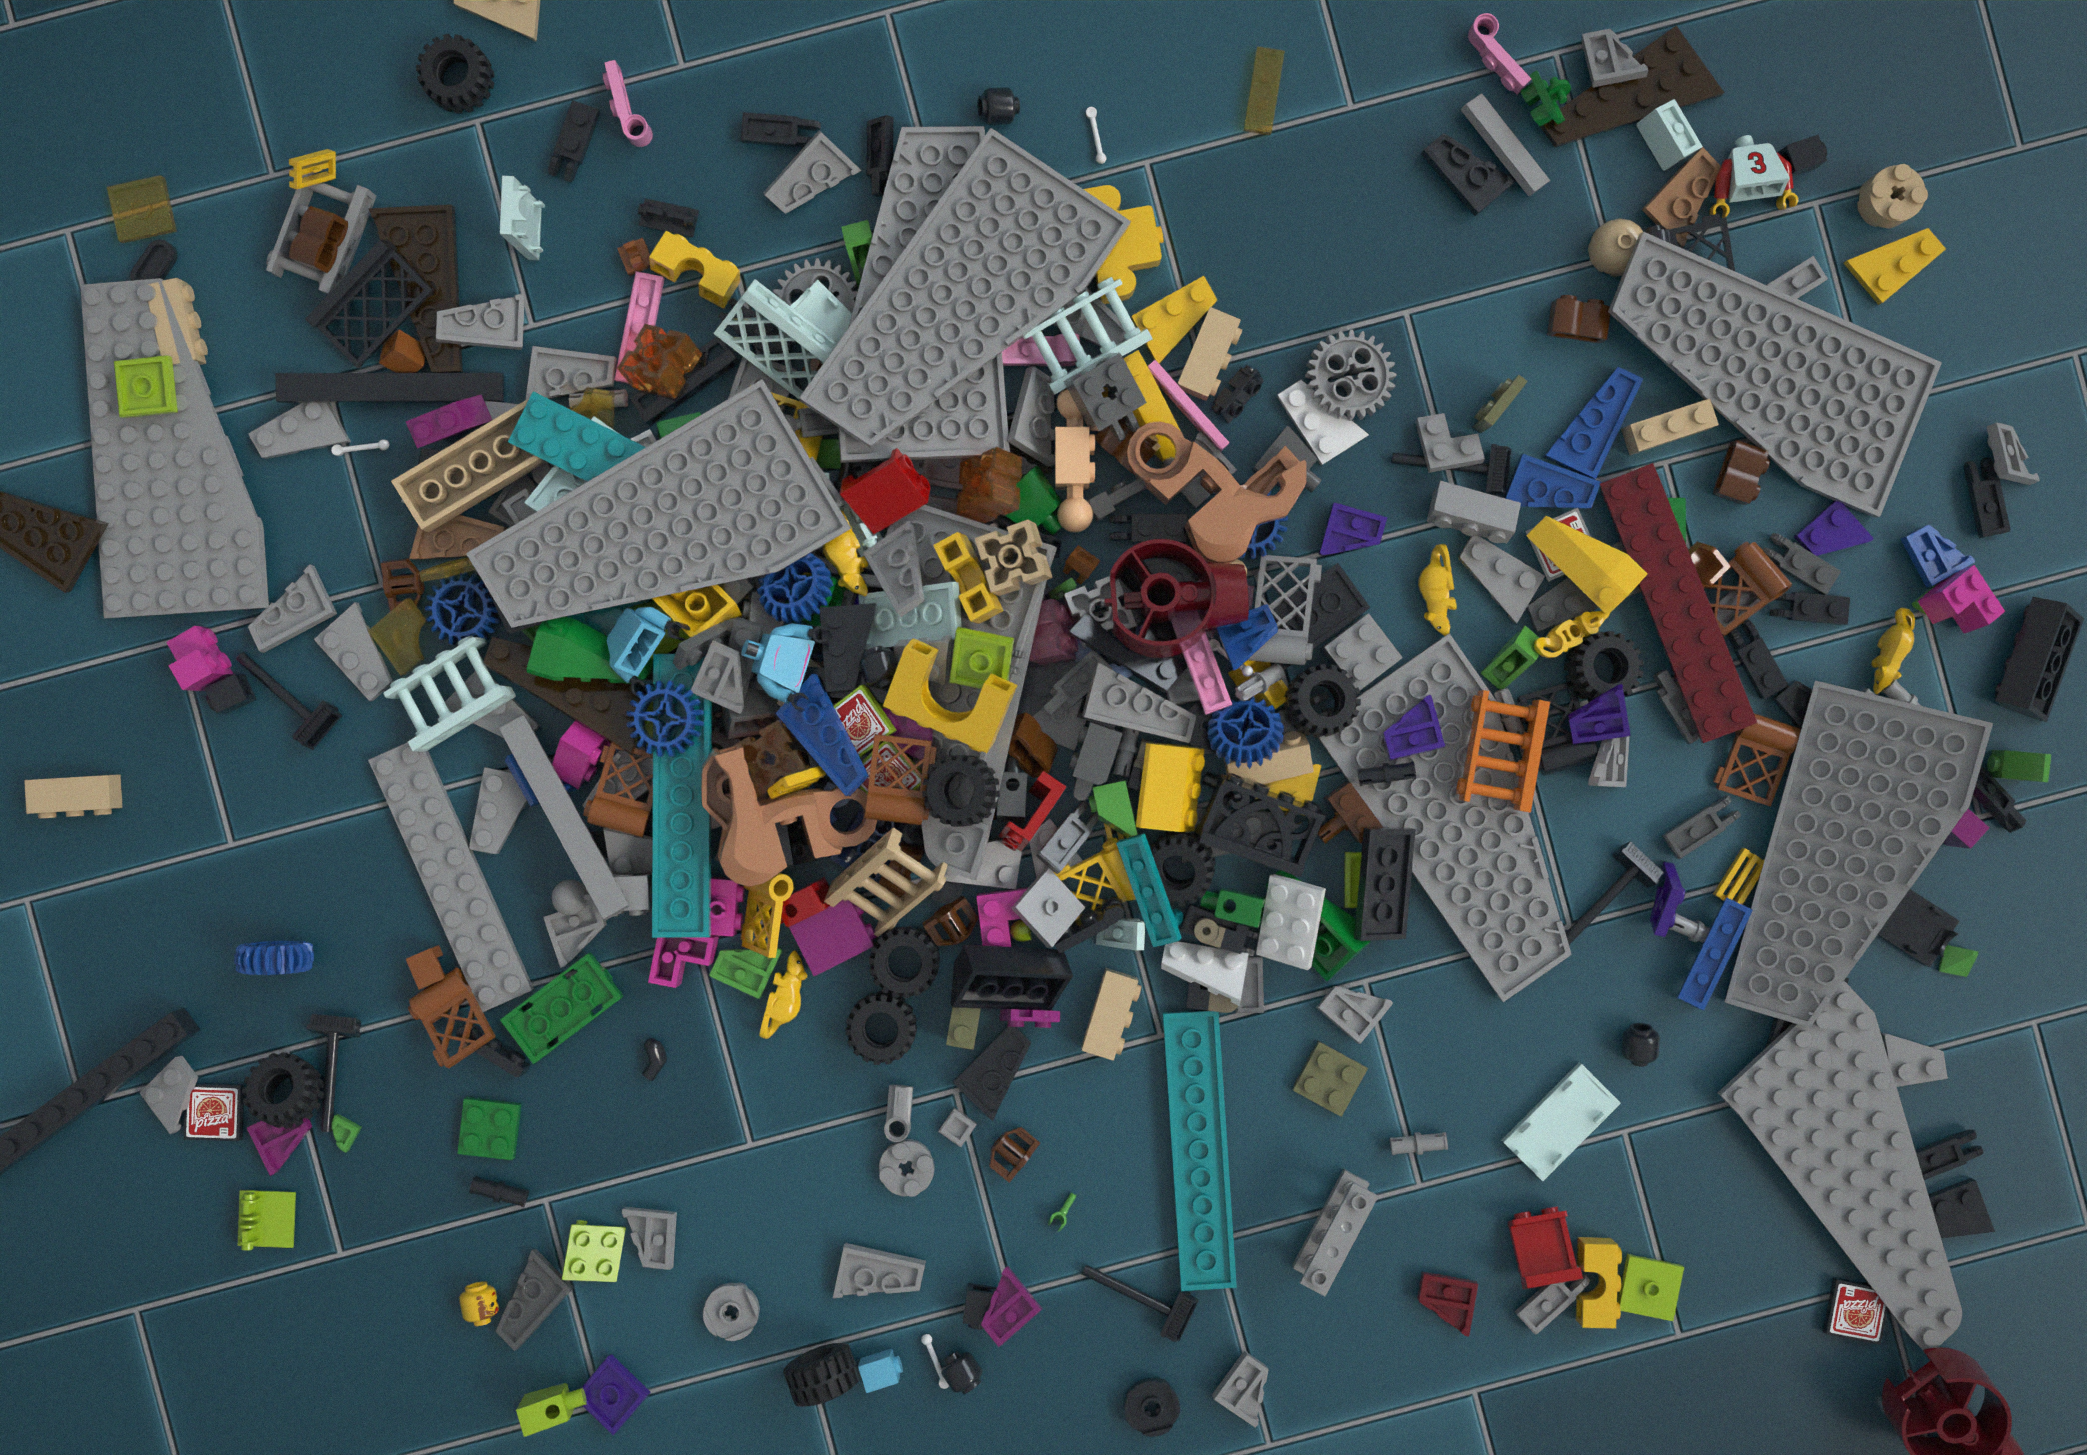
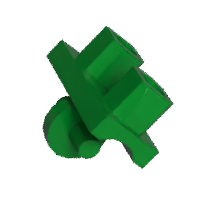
M1537 70L1530 74L1532 82L1521 90V94L1529 106L1539 100L1542 101V104L1530 111L1534 121L1539 126L1551 120H1554L1557 124L1565 121V118L1557 104V100L1560 104L1567 101L1566 96L1571 91L1569 81L1564 79L1558 80L1557 77H1553L1549 81L1551 84L1549 86L1546 80H1542Z

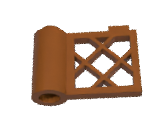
M1747 541L1740 545L1734 551L1736 556L1728 562L1731 567L1726 572L1730 569L1736 572L1740 577L1738 587L1721 585L1722 576L1718 580V585L1713 584L1709 586L1702 583L1704 589H1717L1716 604L1710 603V606L1715 608L1714 616L1723 637L1769 602L1780 597L1793 585L1756 542L1749 544ZM1742 580L1749 588L1742 587ZM1720 590L1738 591L1736 606L1719 604ZM1741 592L1754 593L1760 600L1753 607L1739 606ZM1718 609L1735 610L1734 621L1724 627L1717 619ZM1739 611H1746L1745 613H1743L1741 616L1738 617V612H1739Z
M1754 713L1757 723L1735 731L1736 736L1724 767L1718 766L1713 782L1717 783L1716 788L1771 807L1789 757L1797 747L1801 730L1798 727ZM1741 744L1750 747L1754 758L1744 763H1740L1737 757ZM1757 750L1763 751L1764 753L1759 755ZM1770 755L1780 757L1777 768L1767 772L1762 759ZM1757 762L1763 775L1749 781L1743 768ZM1739 770L1745 783L1735 788L1726 786L1729 775ZM1765 779L1769 789L1766 797L1762 798L1755 795L1752 785ZM1747 788L1748 791H1749V793L1744 792V791H1741V790Z
M882 734L874 735L865 819L922 825V820H928L929 809L924 804L925 797H922V791H926V785H923L924 778H927L929 764H935L937 747L931 746L932 740ZM879 741L892 742L898 752L885 761L878 752ZM897 743H902V744H907V745L901 749V747H900ZM912 745L925 746L924 757L916 764H913L905 754V751ZM899 755H902L911 768L898 777L888 764ZM877 758H879L883 764L876 769ZM923 763L921 774L917 767ZM884 767L895 778L888 786L874 785L876 773ZM914 770L921 778L920 790L907 789L901 780ZM896 783H899V785H900L902 788H896V787H893V786H894Z
M611 743L610 747L604 745L600 762L605 763L595 797L593 801H587L583 816L588 817L587 823L643 838L653 805V783L650 787L647 781L653 778V774L645 777L638 763L647 758L653 759V753L648 754L645 750L635 748L633 754L643 757L635 760L629 754L633 762L618 770L613 762V757L616 749L624 751V749L614 743ZM612 765L615 772L608 775ZM635 765L642 780L627 787L620 773ZM616 775L625 788L614 795L603 792L606 781ZM645 783L650 792L647 803L635 801L630 790ZM627 792L630 799L621 797V795Z
M454 968L445 975L444 979L429 985L410 998V1006L408 1007L414 1019L422 1020L436 1048L432 1053L439 1066L445 1065L447 1068H451L496 1037L462 970L459 968ZM468 1001L471 1006L468 1018L457 1017L459 1006ZM442 1017L449 1018L445 1034L437 1033L433 1025L434 1022ZM455 1020L466 1022L462 1038L451 1036ZM473 1023L481 1025L485 1033L476 1041L469 1040ZM450 1039L461 1041L458 1053L450 1058L447 1052Z

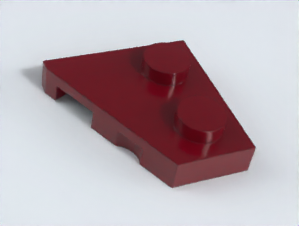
M1422 1271L1417 1296L1418 1301L1458 1329L1464 1336L1469 1337L1479 1285L1477 1281Z

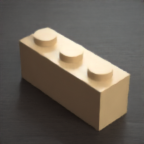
M178 278L162 281L193 360L198 361L199 365L206 364L204 355L208 354L205 341L200 339L198 328H201V320L193 309L192 301L195 300V295L192 287ZM159 282L148 284L156 292L154 299L149 301L148 304L150 312L157 317V325L154 329L161 356H171L173 365L178 364L180 360Z
M1212 307L1209 308L1178 382V386L1185 393L1207 401L1209 394L1215 396L1221 382L1216 379L1220 369L1226 370L1232 356L1227 353L1231 343L1237 344L1242 333V329L1238 328L1240 319Z
M1707 399L1631 424L1621 429L1629 455H1633L1709 430L1719 424L1711 400Z
M1303 730L1298 732L1291 731L1283 735V742L1280 744L1278 753H1273L1271 761L1263 758L1261 766L1256 762H1252L1250 769L1246 763H1242L1237 768L1235 761L1227 765L1225 757H1223L1227 776L1229 773H1234L1243 777L1244 782L1253 785L1254 782L1266 784L1314 772L1310 745L1305 734L1302 733Z
M121 775L25 780L26 814L38 813V818L57 817L56 812L66 811V817L84 816V810H93L94 815L112 814V808H122Z
M1105 968L1081 1045L1082 1051L1113 1061L1116 1054L1121 1055L1125 1042L1121 1035L1124 1027L1129 1028L1133 1017V1012L1129 1011L1132 1001L1137 1002L1141 991V986L1137 985V977Z

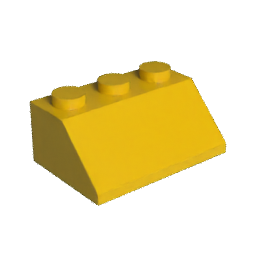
M718 584L651 598L674 622L684 623L690 627V631L681 628L690 638L720 622L742 616L736 602Z
M1146 743L1136 827L1175 832L1194 831L1198 819L1197 804L1201 793V772L1205 763L1203 748L1179 744Z

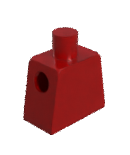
M825 877L793 892L787 900L783 901L780 924L784 923L788 928L830 906L824 902L829 890Z

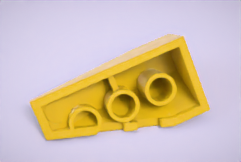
M1139 350L1123 358L1147 402L1132 411L1139 427L1141 428L1147 423L1160 421L1172 424L1179 429ZM1103 387L1105 391L1102 392V396L1107 397L1108 388ZM1156 435L1161 447L1154 455L1162 462L1167 458H1174L1175 448L1172 442L1165 436Z
M1545 516L1526 535L1607 615L1647 575L1628 554L1548 516Z

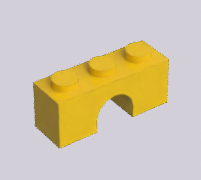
M665 231L649 256L650 270L673 282H676L679 275L687 270H695L701 273L703 277L698 283L699 296L723 309L740 283V270L728 260L722 261L714 257L706 248H697L679 234L673 235Z
M956 532L933 545L945 571H948L954 580L959 582L961 594L958 597L971 622L980 624L1004 611L997 596L991 593L983 567L966 535Z
M1578 1237L1577 1265L1584 1272L1598 1273L1599 1277L1595 1289L1590 1292H1580L1576 1296V1321L1583 1328H1616V1319H1620L1621 1310L1620 1304L1617 1302V1292L1621 1290L1618 1264H1621L1622 1251L1611 1238Z

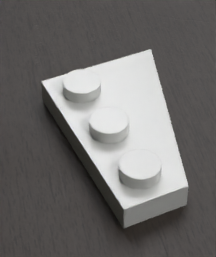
M1174 942L1165 945L1161 969L1190 983H1199L1207 987L1209 992L1218 995V993L1230 998L1232 1003L1240 1006L1249 953L1242 952L1238 954L1225 949Z

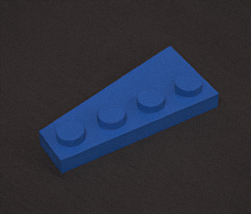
M1617 367L1543 457L1583 476L1596 479L1643 378Z
M811 674L801 685L799 693H804L810 701H807L805 698H800L797 701V706L802 707L805 711H797L790 702L789 704L784 703L775 714L843 794L851 796L869 775L818 675Z

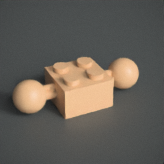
M1065 388L1057 398V408L1060 414L1066 418V427H1055V490H1067V499L1060 504L1057 518L1065 530L1076 533L1085 530L1093 519L1092 507L1083 499V490H1088L1089 484L1094 483L1095 462H1090V455H1094L1095 434H1089V427H1083V417L1068 389Z

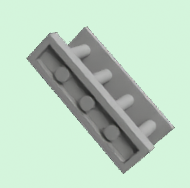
M311 172V173H308V174H304V175H302V178H303V177H307V176H311V175H314V174H318V173H317V172H316V173ZM325 183L296 189L274 250L268 254L266 270L282 278L284 270H288L315 280L320 285L318 290L328 295L348 274L370 215L368 208L373 207L376 195L369 189L357 185L355 192L352 193ZM313 192L344 202L349 207L346 217L343 218L348 221L347 234L338 247L335 263L328 273L304 266L289 259L291 243L299 232L301 219L309 208L308 205Z
M1343 1169L1292 1265L1293 1269L1303 1274L1300 1284L1323 1296H1326L1378 1198L1377 1194L1367 1189L1370 1184L1368 1181L1346 1169Z

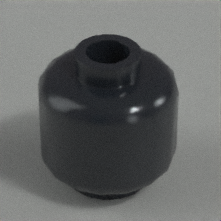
M1008 87L985 89L977 101L979 118L983 119L990 126L1011 124L1015 114L1020 112L1019 98L1014 97L1012 90Z
M876 646L863 652V658H861L858 665L865 683L870 687H878L879 690L890 688L898 666L893 652L890 649H884L883 646Z
M1634 1023L1623 1032L1622 1054L1633 1065L1644 1067L1659 1057L1660 1037L1659 1033L1651 1025Z
M956 1350L944 1359L946 1365L942 1368L941 1374L953 1392H962L965 1395L982 1382L980 1377L983 1371L970 1352L966 1351L960 1354Z

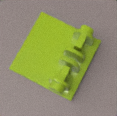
M240 1190L238 1246H241V1250H252L253 1246L294 1247L296 1192Z
M577 1220L576 1224H571L562 1280L617 1282L626 1227L587 1225L588 1222L584 1220Z

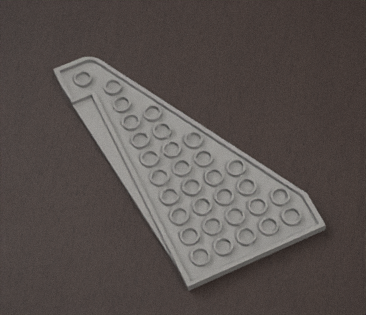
M924 505L889 525L886 536L907 521H910L914 526L922 586L956 582L953 576L948 571H945L933 546L934 544L956 532L966 535L985 572L991 569L989 563L981 560L975 538L994 531L1004 535L1009 533L993 526ZM1042 542L1043 546L1036 549L1037 552L1046 556L1050 568L1057 547ZM1015 552L1013 553V558L1010 560V562L1013 564L1018 559V554H1016ZM1047 580L1033 585L1020 581L1021 589L1001 596L996 595L1004 611L980 624L969 620L960 601L962 628L1014 638L1013 649L1027 653L1025 658H1011V665L1018 667L1022 671L1020 676L1009 673L1008 681L1016 684L1017 688L996 740L988 753L974 751L967 744L958 740L948 739L941 732L933 729V746L937 747L935 762L939 759L944 760L949 755L975 756L977 759L987 762L986 766L988 768H993L995 771L993 776L998 778L1001 785ZM951 659V661H950V673H951L952 659ZM950 675L945 685L928 680L929 691L933 699L941 707L952 712H965L973 709L981 692V689L949 683ZM913 757V762L916 764L919 759ZM923 763L918 766V768H919L921 771H922ZM929 764L928 770L929 768H935L936 765ZM958 774L950 782L948 792L953 804L959 808H964L973 799L974 785L966 774ZM996 785V791L1000 790V785ZM929 809L928 820H922L924 847L929 860L936 867L945 862L948 864L946 871L976 880L986 852L995 809H991L990 812L992 814L988 818L982 819L983 822L964 827H953L949 824L941 823L939 818H934L930 814L932 810Z
M1843 981L1810 1028L1792 1023L1727 1083L1718 1094L1741 1117L1907 1335L1922 1350L1936 1348L1958 1329L1962 1319L1961 1304L1875 1013Z

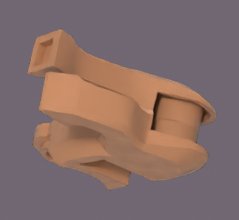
M1160 421L1147 423L1137 429L1131 437L1126 451L1128 464L1134 474L1144 480L1146 488L1165 505L1198 476L1202 478L1200 481L1202 487L1209 494L1212 492L1216 494L1185 524V529L1193 549L1206 562L1231 564L1241 557L1247 550L1255 527L1262 523L1285 518L1306 485V461L1300 462L1286 446L1270 459L1263 468L1249 478L1245 484L1239 485L1226 467L1197 443L1185 439L1182 432L1172 424ZM1153 435L1165 436L1172 442L1175 448L1173 462L1162 469L1150 468L1143 462L1140 456L1141 444L1146 438ZM1279 482L1281 485L1279 492L1275 496H1267L1276 483Z
M742 744L719 751L717 748H713L702 765V806L722 826L718 858L725 875L736 884L745 886L763 884L787 867L775 823L780 822V825L790 824L797 821L796 817L800 816L809 849L815 858L841 854L843 847L857 846L866 841L875 831L877 820L865 819L867 793L861 788H858L851 796H845L838 787L832 790L816 788L799 790L774 799L769 797L758 802L754 785L748 772V765L744 758ZM726 779L729 781L730 797L722 791V783ZM843 799L858 801L862 805L864 812L862 823L856 829L848 832L836 830L830 823L832 807Z

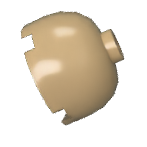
M1620 218L1607 221L1595 230L1588 247L1590 261L1600 272L1611 274L1610 276L1614 277L1622 276L1637 238L1643 230L1631 220Z

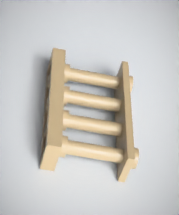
M895 828L886 833L831 882L824 901L834 907L841 900H849L876 918L878 923L874 935L877 937L886 930H892L899 919L934 890L936 892L939 891L946 882L944 875L948 864L942 862L931 871L900 850L899 842L902 833ZM887 860H895L921 877L922 880L914 884L884 863ZM872 873L875 875L879 873L907 893L899 898L869 876ZM857 886L859 888L863 886L891 906L884 911L855 892L854 889Z

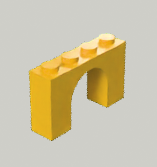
M912 638L903 650L883 706L890 709L895 715L906 716L924 728H932L941 732L948 739L961 741L974 751L988 753L996 740L1017 685L991 673L983 684L973 709L965 712L946 710L933 699L928 686L929 675L939 649Z

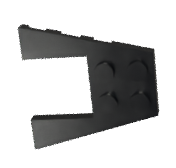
M1142 560L1141 562L1143 563V565L1145 566V568L1148 570V572L1150 573V575H1152V573L1150 572L1149 568H1148L1147 565L1145 564L1144 560ZM1129 567L1119 578L1132 591L1141 592L1142 583ZM1155 592L1148 596L1151 603L1157 606H1165L1170 603L1163 592ZM1088 612L1083 614L1066 633L1071 638L1074 636L1084 642L1085 646L1091 650L1098 651L1107 656L1114 664L1122 665L1132 671L1134 676L1162 693L1167 691L1188 667L1183 653L1171 657L1154 658L1138 654L1129 648L1126 650ZM1171 621L1161 625L1151 624L1144 639L1172 641L1177 639Z

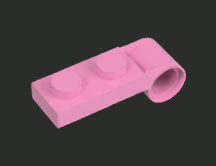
M1489 13L1481 14L1475 19L1469 29V41L1480 52L1484 65L1489 70H1494L1501 77V82L1509 91L1513 90L1518 95L1527 86L1531 78L1494 39L1499 29L1496 17ZM1477 27H1486L1489 31V35L1481 34L1478 31Z
M616 60L605 62L607 72L603 73V80L606 89L612 91L613 99L609 100L613 116H618L623 132L631 144L636 147H644L652 140V130L642 116L632 115L621 68ZM636 126L644 127L640 135H631L632 130Z
M1063 334L1044 336L1060 366L1076 365L1075 362L1077 360ZM1075 334L1080 342V335ZM1032 336L1025 340L1023 338L1019 339L1002 352L1003 366H1048Z

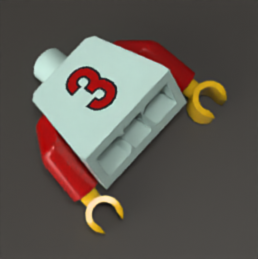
M1749 135L1738 138L1735 142L1737 148L1731 150L1728 159L1722 162L1717 174L1714 198H1717V202L1711 206L1709 215H1715L1716 208L1721 207L1723 209L1722 218L1727 217L1730 208L1725 203L1726 198L1731 203L1779 196L1776 200V206L1779 210L1786 209V198L1789 200L1790 208L1795 207L1798 203V196L1795 193H1791L1794 185L1790 162L1779 153H1776L1774 147L1769 143L1754 145L1753 139Z

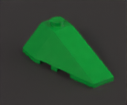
M566 616L542 621L536 632L527 665V673L554 681H564V677L581 678V682H591V678L607 679L610 683H626L610 667V653L607 645L608 636L576 619ZM649 658L638 675L639 679H648L653 670V660Z
M1281 870L1276 873L1280 876L1301 881L1292 874ZM1324 897L1312 966L1328 982L1371 941L1354 939L1356 919Z

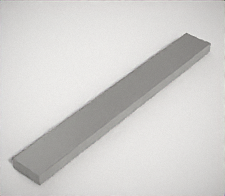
M522 715L500 727V732L602 918L606 921L630 907L526 716Z

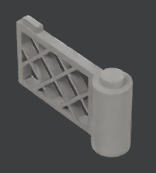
M1271 555L1261 556L1255 608L1260 607L1261 604H1267L1262 598L1263 593L1273 587L1281 597L1268 606L1274 619L1277 621L1278 632L1249 658V661L1305 665L1306 660H1312L1313 643H1308L1314 584L1315 582L1320 583L1322 565H1317V559ZM1266 564H1278L1284 571L1271 579L1266 573ZM1299 566L1310 567V574L1302 581H1299L1292 573ZM1288 575L1296 585L1284 593L1276 583ZM1265 579L1268 581L1266 585H1264ZM1307 583H1308V590L1304 587V585H1306ZM1301 589L1307 596V599L1300 606L1296 607L1288 597ZM1285 601L1293 611L1281 619L1273 609ZM1304 609H1305V616L1301 613V611L1304 610ZM1298 615L1304 622L1303 631L1290 630L1285 623Z

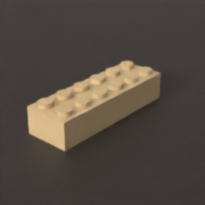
M529 399L391 481L421 530L428 533L547 462L508 443Z

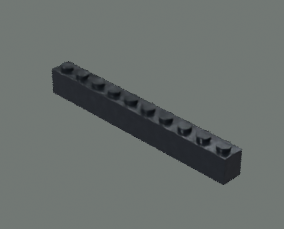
M182 1008L170 1012L1 1135L0 1176L199 1032L201 1029L187 1010Z

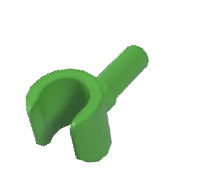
M1070 1193L1059 1212L1053 1213L1048 1221V1226H1050L1053 1219L1060 1220L1061 1226L1057 1232L1061 1231L1067 1223L1066 1215L1076 1198L1075 1194Z

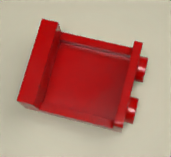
M896 448L892 450L889 460L859 478L855 479L852 474L844 478L840 495L870 531L876 534L927 504L930 484L923 475L917 473L911 459L906 454L903 455Z
M1043 771L1028 791L1042 802L1023 829L1010 821L999 834V837L1003 839L1002 843L1013 851H1016V849L1022 851L1041 826L1066 786Z
M1558 1207L1542 1209V1215L1531 1216V1212L1514 1214L1515 1220L1508 1222L1523 1289L1583 1279L1581 1267L1577 1268L1569 1236L1565 1218L1568 1216L1567 1211L1559 1212Z

